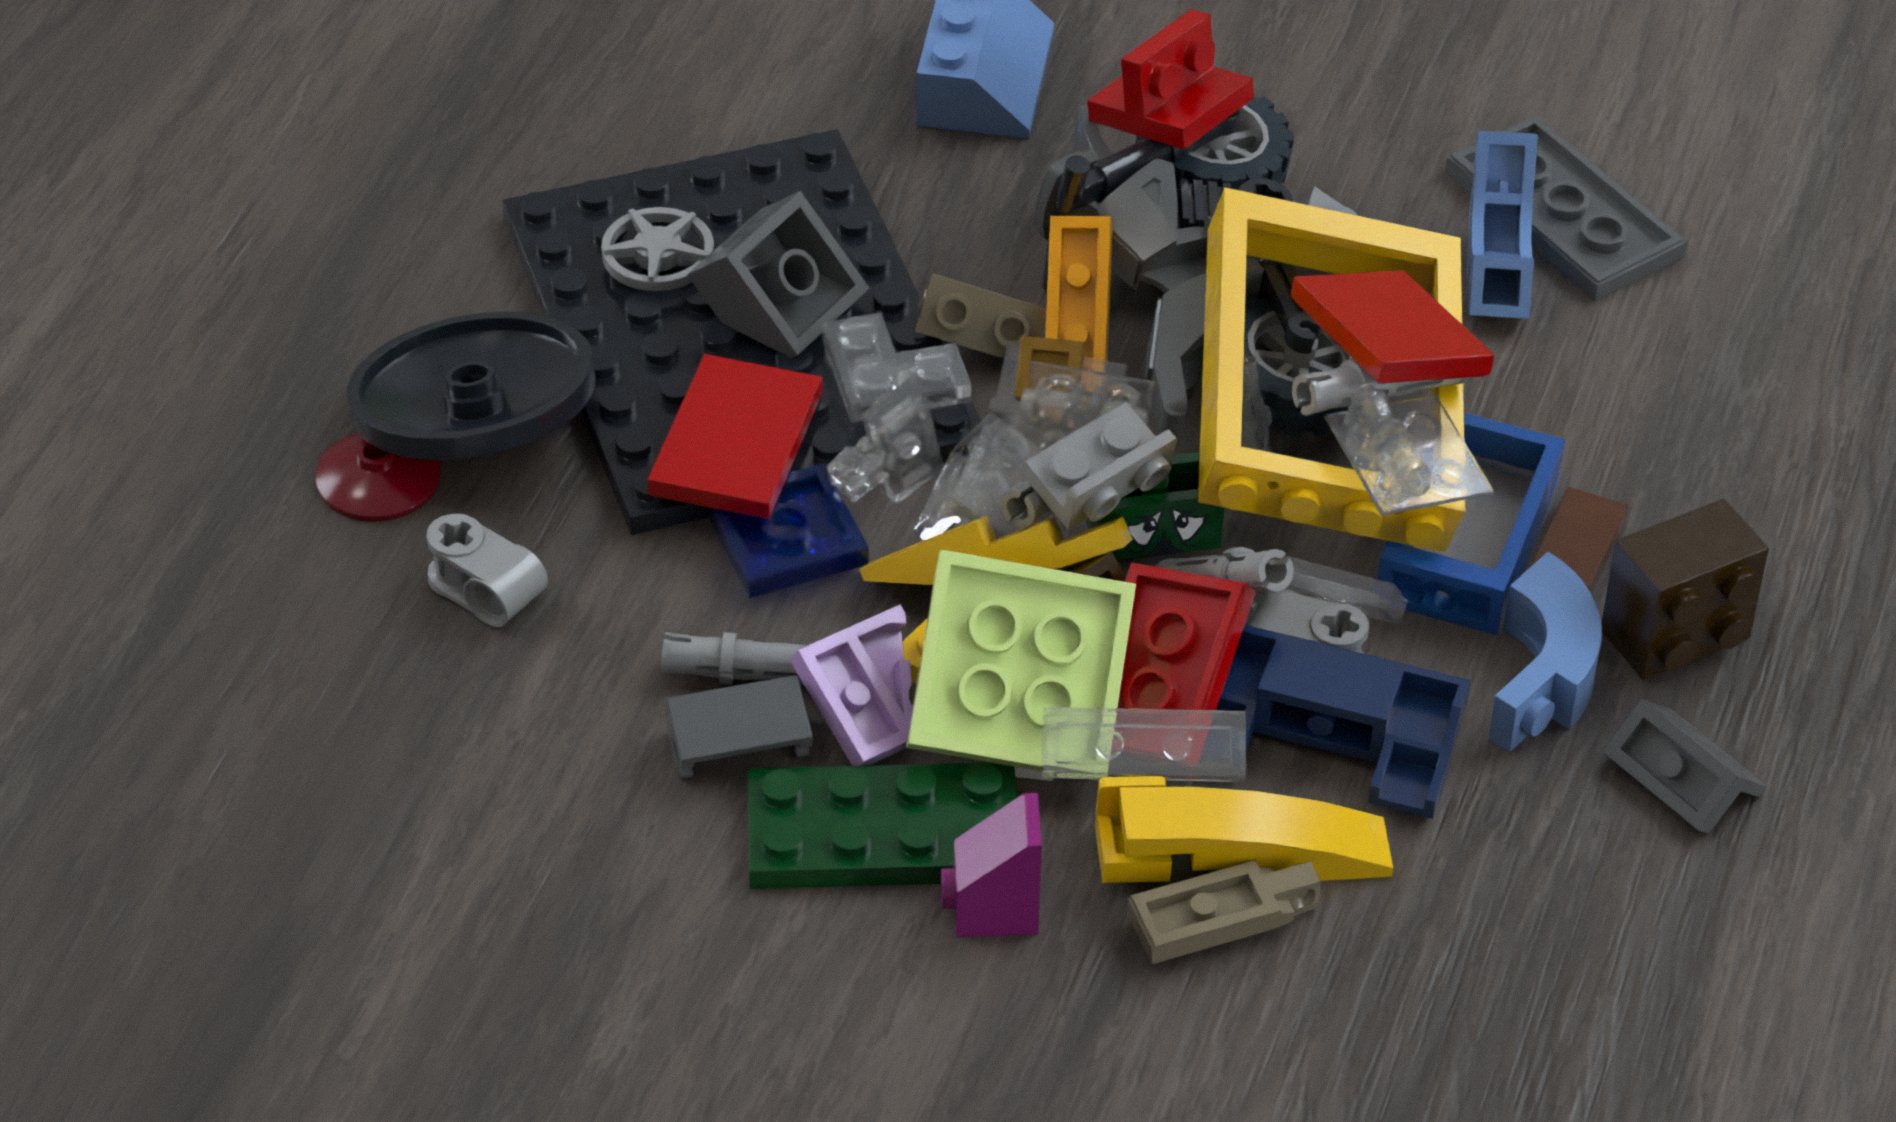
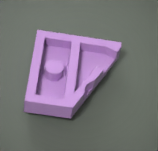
M901 605L800 648L790 660L852 766H869L907 747L913 705L909 700L912 676L910 660H904L901 630L906 625V615Z

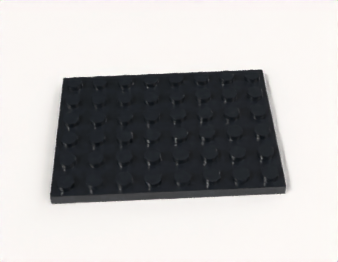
M838 129L812 133L807 136L769 144H760L722 154L703 156L656 168H646L641 171L604 179L589 180L580 184L542 192H533L502 200L505 222L543 316L554 318L572 326L586 338L590 345L596 372V384L590 399L581 409V412L631 535L730 513V511L648 495L647 479L704 354L823 377L822 396L777 501L988 453V434L942 340L915 332L920 312H917L920 296ZM801 191L870 289L801 353L790 358L722 324L693 282L686 286L666 291L640 290L619 282L609 274L603 264L602 239L611 224L628 214V210L634 209L637 211L645 208L666 207L688 213H696V217L702 220L710 229L715 250L760 209ZM652 222L650 224L652 226L666 227L671 223ZM634 227L627 230L618 237L614 244L633 240L638 234ZM690 229L681 236V242L704 250L703 242ZM634 257L614 258L627 270L648 276V270L641 268L636 263ZM681 260L675 267L666 271H659L658 276L678 273L689 268L695 262Z

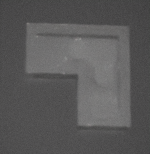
M881 312L822 322V342L851 423L971 402V382L956 343L896 353Z

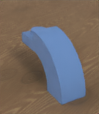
M1477 130L1467 248V307L1469 315L1530 319L1534 267L1531 234L1537 134Z
M1550 552L1545 553L1509 587L1503 630L1520 640L1535 657L1526 668L1495 695L1488 740L1509 753L1529 734L1532 736L1539 735L1546 728L1551 718L1570 730L1585 711L1594 686L1602 637L1601 618L1597 604L1582 579L1562 560Z

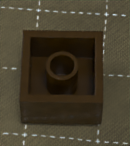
M1725 499L1718 500L1616 540L1601 622L1603 634L1642 680L1668 670L1675 671L1681 669L1695 659L1720 649H1731L1751 636L1769 550L1768 546Z

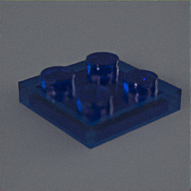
M824 463L788 474L770 519L706 507V513L749 598L859 568L869 563V546Z

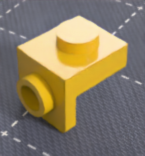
M1162 776L1101 778L1098 781L1094 827L1102 883L1170 882L1171 855L1126 857L1118 806L1119 787H1167L1165 778Z

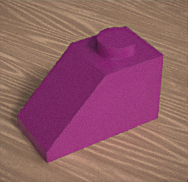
M1023 793L954 840V868H941L942 909H955L957 937L1039 934L1042 840L1038 793Z

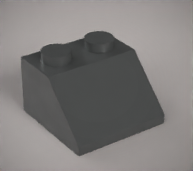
M801 191L760 209L687 274L722 324L790 358L801 353L870 289Z

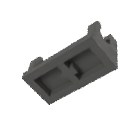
M797 675L667 698V734L679 779L693 777L692 767H695L696 762L792 745L796 758L810 756L808 746H812L813 735Z

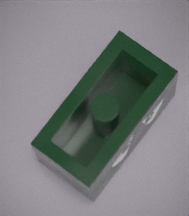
M1200 452L1173 455L1170 463L1171 471L1163 481L1152 489L1141 491L1140 488H1137L1122 497L1118 505L1102 519L1092 522L1087 518L1085 522L1087 529H1091L1121 516L1124 517L1133 540L1125 547L1111 551L1116 560L1119 561L1221 548L1224 507L1198 502Z

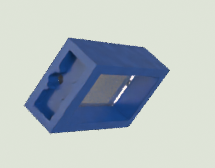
M1464 413L1466 512L1446 553L1387 541L1379 561L1375 602L1498 636L1505 619L1509 587L1524 571L1558 486L1565 439ZM1432 438L1413 482L1432 485Z

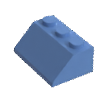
M936 0L916 73V126L1029 139L1054 34V22L1030 0Z

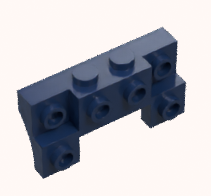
M1245 625L1199 760L1239 770L1253 733H1258L1377 763L1370 784L1368 803L1433 819L1449 772L1451 753L1467 709L1471 680L1322 644L1313 640H1306Z

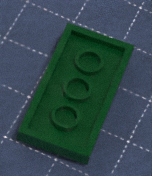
M982 762L748 769L750 889L941 884V868H954V840L1017 798L1015 767Z

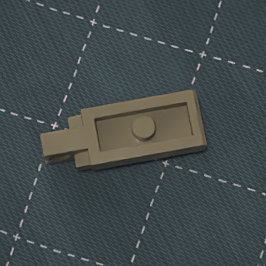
M1256 860L1131 895V898L1127 899V914L1151 964H1155L1280 928V926L1292 922L1295 916L1320 906L1321 880L1311 861L1274 872L1272 867L1259 868Z

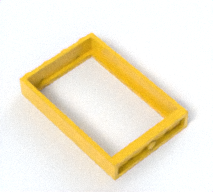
M1224 187L1208 228L1198 502L1446 553L1466 512L1463 384L1431 388L1432 485L1241 446L1246 255L1334 274L1404 270L1462 324L1461 238Z

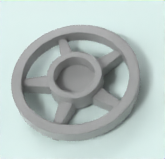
M666 207L645 208L637 211L630 209L628 214L617 219L606 230L601 245L602 260L609 274L624 285L646 291L672 290L692 283L687 274L714 251V241L710 229L702 220L696 217L694 212L688 213ZM667 222L671 224L666 227L652 226L650 223ZM634 227L638 234L633 240L614 244L618 237L627 230ZM690 229L701 239L704 250L681 242V236ZM634 257L636 263L641 268L648 270V276L627 270L614 258ZM681 260L695 262L689 268L678 273L658 276L659 271L669 270L675 267Z

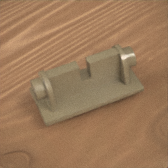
M932 273L928 289L923 290L917 312H920L915 332L1018 363L1021 336L1040 337L1046 318V308Z

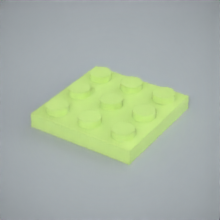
M940 549L906 748L1094 781L1107 777L1136 584Z

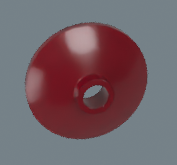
M358 432L346 436L333 444L322 455L315 473L318 493L329 508L351 519L372 522L400 518L421 508L435 494L441 478L439 460L408 458L385 452L369 444Z

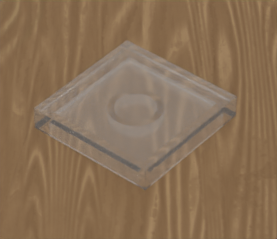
M1286 555L1282 559H1278L1285 560L1290 558L1293 563V579L1285 589L1324 601L1350 604L1359 608L1367 617L1394 624L1402 623L1407 600L1395 584Z

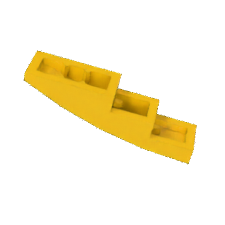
M986 515L873 560L859 570L864 581L933 585L940 549L1049 569H1058L1123 548L1133 539L1123 516L1064 539L1055 515L996 539Z
M1119 787L1118 806L1126 857L1190 854L1192 871L1225 869L1256 860L1259 868L1272 867L1275 872L1311 861L1321 881L1393 876L1394 868L1384 817L1323 801L1260 791L1204 787Z

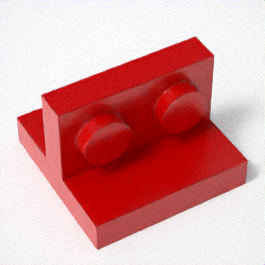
M1190 9L1121 58L1122 76L1087 100L1089 121L1185 150L1254 99L1253 77L1214 67L1215 44L1212 40L1211 14Z

